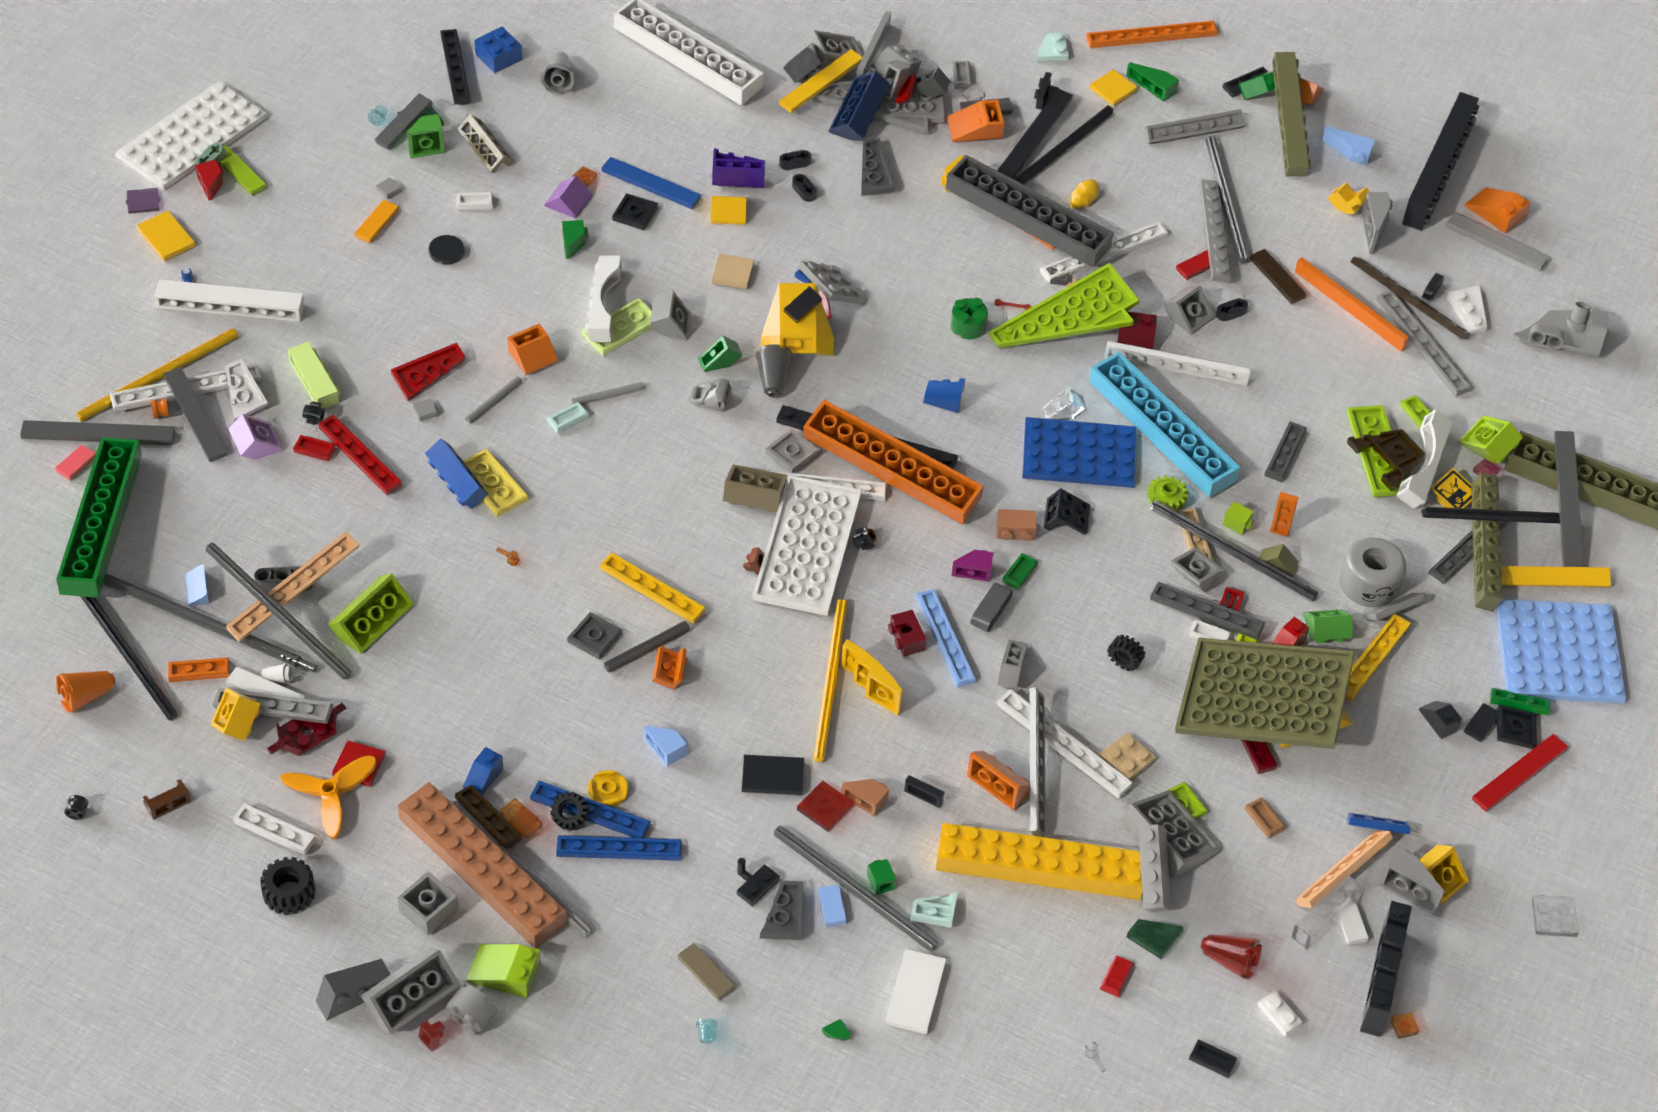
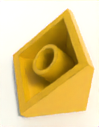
M711 196V223L746 225L747 197Z

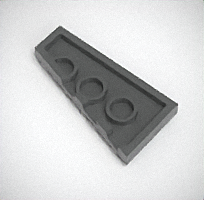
M880 138L863 140L861 196L895 192V184Z

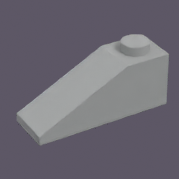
M1008 640L997 685H1001L1006 689H1017L1027 643Z

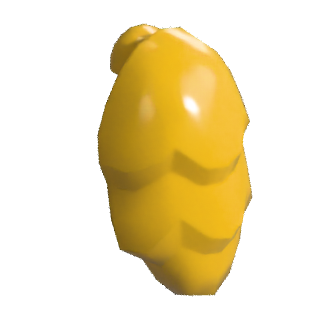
M1087 179L1079 183L1070 195L1071 208L1080 209L1092 204L1099 195V184L1093 179Z

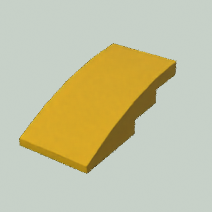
M847 639L843 644L841 667L854 674L853 682L866 689L865 697L899 715L903 692L901 687L875 658Z

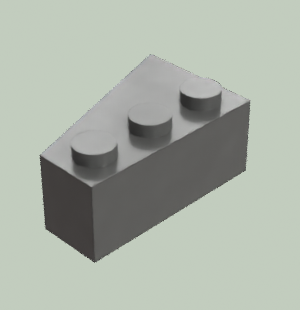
M382 959L326 974L323 977L316 1003L326 1021L363 1004L364 1001L361 995L391 974Z

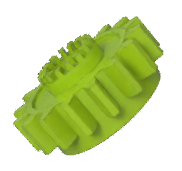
M1164 475V478L1157 476V479H1152L1151 484L1148 485L1147 498H1150V504L1158 500L1177 511L1180 507H1184L1185 502H1187L1189 489H1186V483L1181 484L1180 478L1175 480L1174 475L1171 478H1168L1167 475Z

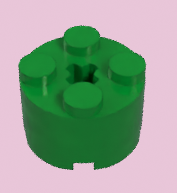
M965 298L955 301L951 316V330L954 334L957 335L958 333L964 339H976L985 332L988 309L982 299Z

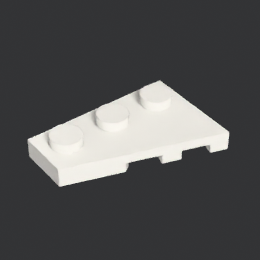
M1480 285L1448 292L1447 299L1466 330L1471 335L1486 332L1487 322Z

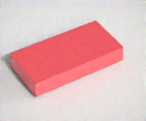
M81 445L55 467L56 472L68 480H72L95 459L96 453Z

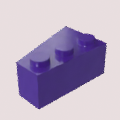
M714 148L712 185L764 188L765 160L749 156L741 158L734 156L733 152L725 154L719 152V149Z

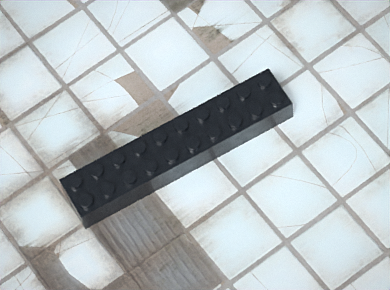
M1459 92L1408 200L1402 225L1422 231L1424 225H1428L1431 218L1429 214L1434 213L1435 203H1438L1441 197L1440 191L1443 192L1447 183L1445 180H1449L1452 172L1450 170H1454L1457 162L1455 159L1460 157L1462 151L1460 148L1463 149L1467 140L1465 137H1469L1472 129L1470 127H1474L1476 122L1474 115H1477L1480 105H1477L1478 97Z

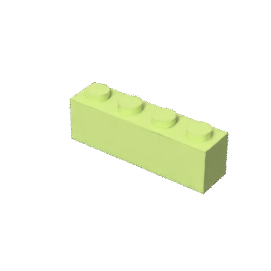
M305 342L289 348V361L312 400L321 403L320 408L323 409L339 404L340 389L337 384H333V378L330 372H326L323 360L318 359L315 347L312 348L309 342Z

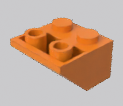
M540 323L507 337L508 352L525 375L558 362L549 335Z

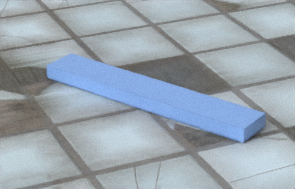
M935 589L916 593V599L957 688L976 683L974 673Z

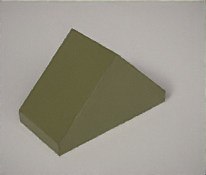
M1284 544L1262 549L1259 556L1260 559L1292 577L1298 565V560Z

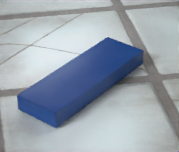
M1350 812L1347 816L1348 825L1410 834L1411 827L1406 821Z

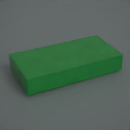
M1021 553L1003 576L1002 582L1019 590L1037 567L1038 561Z

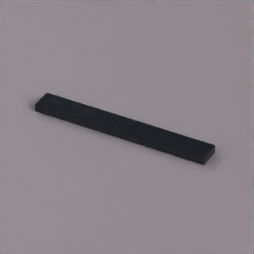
M1059 88L1056 90L999 167L998 172L1012 179L1015 178L1073 98L1072 94Z

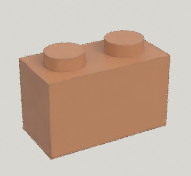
M998 509L997 539L1035 540L1036 511Z

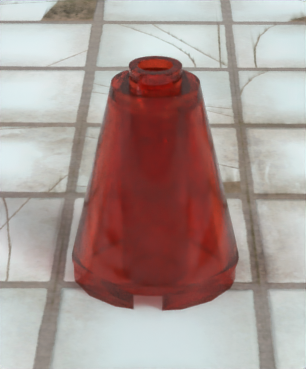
M1209 934L1203 938L1201 949H1203V954L1239 977L1249 980L1254 974L1250 972L1252 967L1258 966L1262 945L1258 944L1261 940L1256 938Z

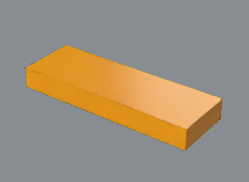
M383 199L357 229L355 237L371 243L399 211V206Z

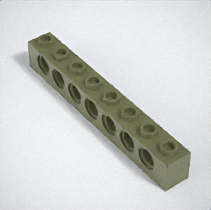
M1480 472L1471 485L1472 509L1499 510L1498 476ZM1472 520L1475 607L1494 611L1503 599L1500 521Z

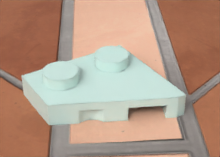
M1047 33L1037 54L1036 62L1068 60L1069 54L1064 33Z
M953 892L951 896L943 898L936 895L930 898L914 899L910 920L951 928L958 893Z

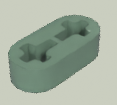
M213 143L196 159L195 163L197 165L215 159L218 164L225 157L226 150L220 143Z

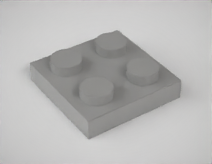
M790 429L765 448V453L787 471L794 473L818 454V449L796 431Z

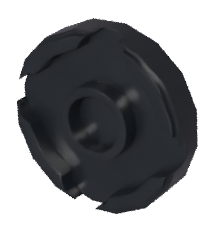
M441 235L434 238L428 248L430 258L436 263L442 262L443 265L454 264L460 261L465 252L463 242L453 235Z

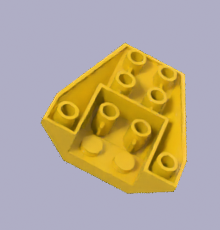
M779 283L761 336V347L768 344H778L782 349L788 347L792 354L834 356V337L822 301L798 323H795L784 313V308L809 286L819 294L816 283Z

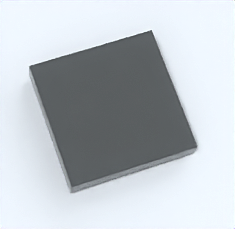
M589 612L567 637V642L600 660L620 637L622 629Z

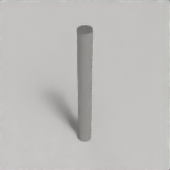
M519 376L513 378L465 417V421L467 423L472 422L522 381Z
M639 382L572 398V404L577 402L583 404L644 389V384Z

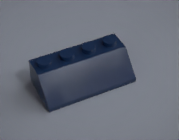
M876 71L856 76L828 132L852 141L864 138L869 125L874 120L876 110L881 105L882 98L887 93L890 83Z

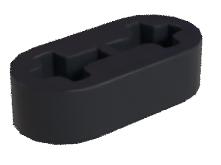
M807 150L784 153L779 158V166L784 170L807 167L811 164V153Z
M794 175L792 177L793 189L804 201H814L817 194L816 187L805 175Z
M1439 273L1434 274L1426 286L1422 298L1428 301L1433 299L1443 283V275Z
M1237 298L1222 303L1217 307L1216 317L1221 321H1229L1243 316L1247 313L1248 302L1242 298Z

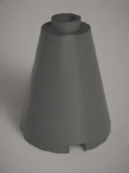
M768 344L760 347V351H756V360L764 393L769 397L775 398L783 392L792 360V351L788 347L782 349L778 344Z

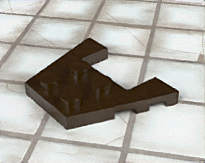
M1403 429L1380 432V435L1371 436L1366 434L1362 438L1349 437L1347 439V444L1356 454L1373 447L1393 469V471L1382 475L1381 481L1391 492L1425 457L1423 450Z

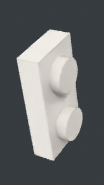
M1276 991L1259 1001L1258 1006L1284 1036L1301 1027L1302 1021Z

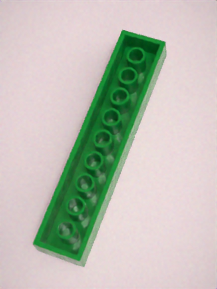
M101 437L56 578L60 595L99 598L142 458L139 440Z

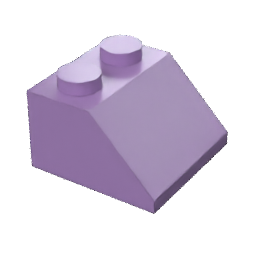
M241 414L229 428L239 454L245 458L248 457L256 460L281 452L283 449L270 422Z

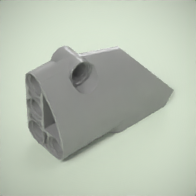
M1576 302L1573 310H1549L1536 323L1520 332L1514 333L1513 336L1521 342L1553 350L1561 348L1598 358L1608 328L1609 312L1595 308L1590 312L1591 306L1589 304Z

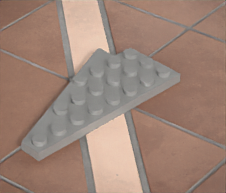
M836 81L812 99L840 107L853 81ZM913 92L911 99L902 104L896 103L897 95L893 100L883 97L880 102L881 105L874 115V118L882 122H889L928 134V123H944L943 95L933 98Z

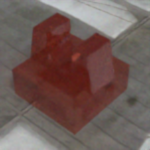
M425 1021L420 1024L418 1038L432 1052L439 1047V1041L443 1037L441 1031L444 1030L445 1026L440 1021L434 1024Z

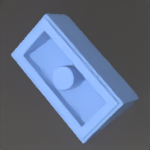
M200 565L186 573L189 606L209 603L205 567Z

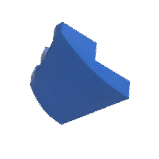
M960 378L959 382H950V379H944L943 381L929 380L923 403L958 413L961 397L964 392L965 379Z

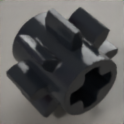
M313 401L310 402V405L306 404L304 406L302 417L307 419L306 423L315 425L317 422L323 421L325 409L320 408L321 403Z
M865 526L855 530L856 535L853 536V543L858 549L864 551L875 547L873 542L876 541V534L872 529H868Z

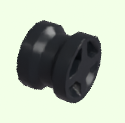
M80 795L69 796L67 800L68 806H66L64 814L73 820L84 819L85 809L89 804L88 800Z

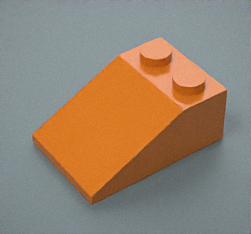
M1486 187L1466 202L1465 207L1506 234L1526 218L1531 202L1518 193Z

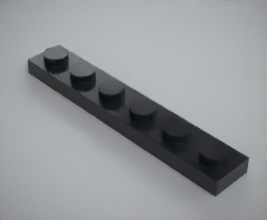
M457 29L440 30L454 105L471 103Z

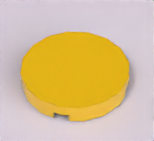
M614 770L598 772L588 783L590 799L610 807L619 806L628 796L629 787L626 778Z

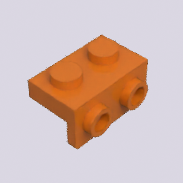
M660 646L657 649L652 682L673 690L678 684H681L685 678L683 671L688 657H686L687 649L682 648L678 653Z

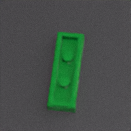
M1491 688L1490 704L1503 705L1549 716V699Z

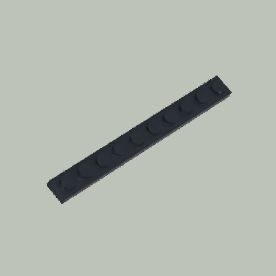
M782 405L776 418V423L804 431L803 426L813 413ZM896 438L954 470L958 461V455Z

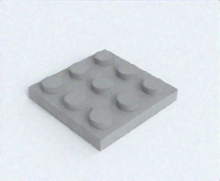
M801 261L798 265V268L813 283H816L817 288L829 300L861 305L865 301L861 291L850 283L851 280L840 273L841 270L837 266H830L824 263L818 264L812 261Z

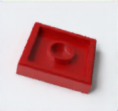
M347 740L332 771V776L349 763L361 757L373 756L376 759V767L360 783L361 785L371 787L386 753L384 750Z

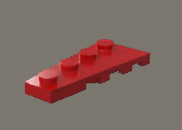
M456 342L391 369V375L406 400L409 401L465 361V355Z

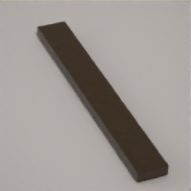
M1353 257L1350 262L1459 338L1467 340L1471 335L1461 326L1361 257Z

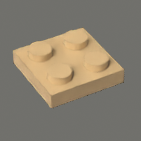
M1128 732L1099 754L1101 759L1130 781L1155 762L1156 759L1149 750Z

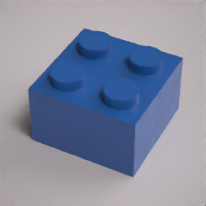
M503 26L474 40L475 55L494 74L522 60V45Z

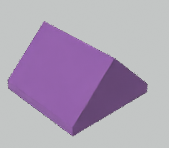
M574 176L559 184L546 201L545 207L576 218L592 197V193L577 176Z

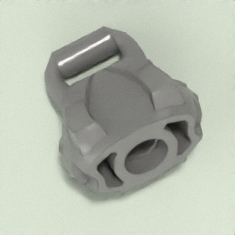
M721 378L711 383L697 385L692 388L689 401L693 404H706L708 408L722 412L729 402L731 394L730 381ZM703 389L701 398L697 399L699 390Z

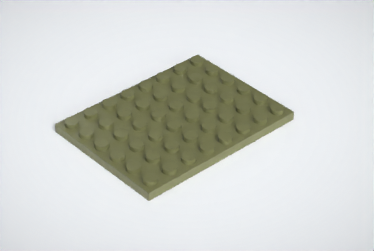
M1198 638L1175 731L1178 734L1335 749L1354 661V651Z

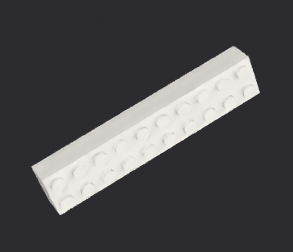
M631 0L614 13V28L739 105L742 106L763 89V72L645 1Z

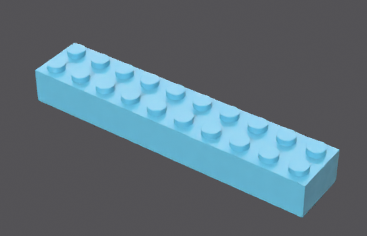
M1120 352L1091 367L1089 382L1209 498L1237 482L1240 466Z

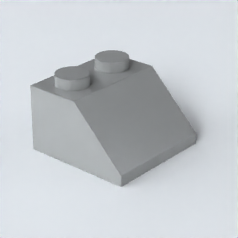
M896 44L888 46L872 62L871 67L883 75L886 64L898 59L911 66L908 74L909 77L918 73L922 61L915 54L907 51L903 45Z
M1201 285L1188 286L1163 303L1170 320L1189 334L1215 317Z
M673 290L654 296L650 323L659 334L687 340L691 312Z

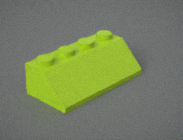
M393 574L381 575L332 619L328 625L339 640L358 653H362L414 605V602Z

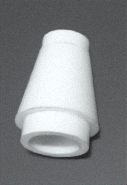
M287 664L263 668L262 678L274 682L288 683V681L293 680V668Z

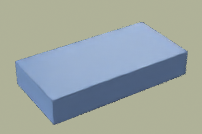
M839 885L818 887L825 927L846 924Z

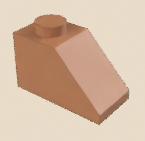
M874 779L844 782L842 784L841 796L872 816H875L888 801L889 789L886 785Z

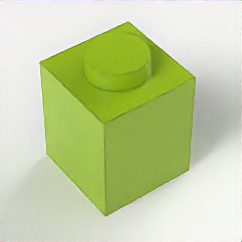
M1234 501L1226 511L1222 525L1243 535L1246 529L1250 530L1254 523L1252 519L1254 511Z

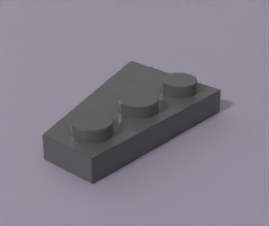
M803 881L781 882L770 913H768L765 925L761 930L760 939L802 940Z

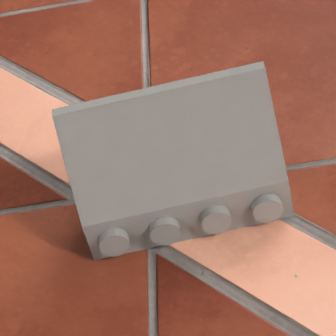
M1169 790L1131 803L1120 819L1138 842L1139 826L1158 824L1166 828L1169 876L1171 879L1188 873L1221 850L1220 846Z

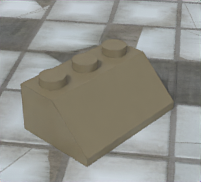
M733 464L725 480L723 501L732 505L740 504L749 508H760L768 512H777L788 475Z

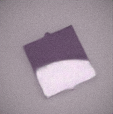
M158 188L127 190V200L125 202L128 207V214L160 211L159 202L161 199Z

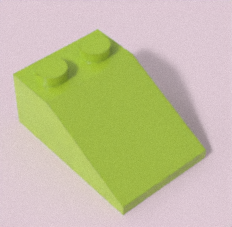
M1483 415L1458 442L1489 462L1499 464L1506 459L1507 454L1519 445V441L1523 436L1511 422Z
M480 944L466 982L527 998L541 963L540 950L521 944Z

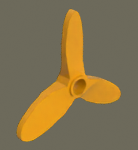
M373 756L361 757L340 769L331 779L327 780L300 773H284L280 776V779L285 786L295 791L322 798L323 825L328 837L334 840L339 836L342 828V807L339 800L341 794L354 789L363 782L375 769L376 759Z

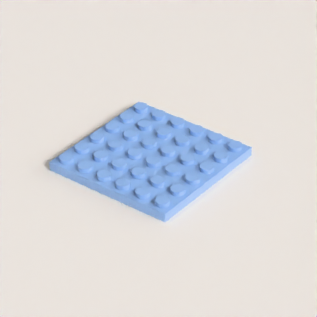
M1502 599L1496 607L1506 691L1551 700L1625 702L1626 695L1611 605Z

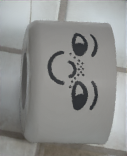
M1371 537L1356 541L1348 549L1339 581L1342 591L1350 600L1366 607H1381L1392 602L1398 595L1405 574V557L1397 546L1381 538Z

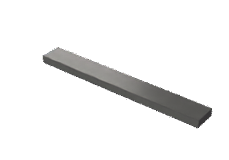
M23 420L20 436L21 439L100 442L101 437L139 440L140 444L172 445L175 427Z
M1555 431L1554 441L1563 567H1584L1574 431Z

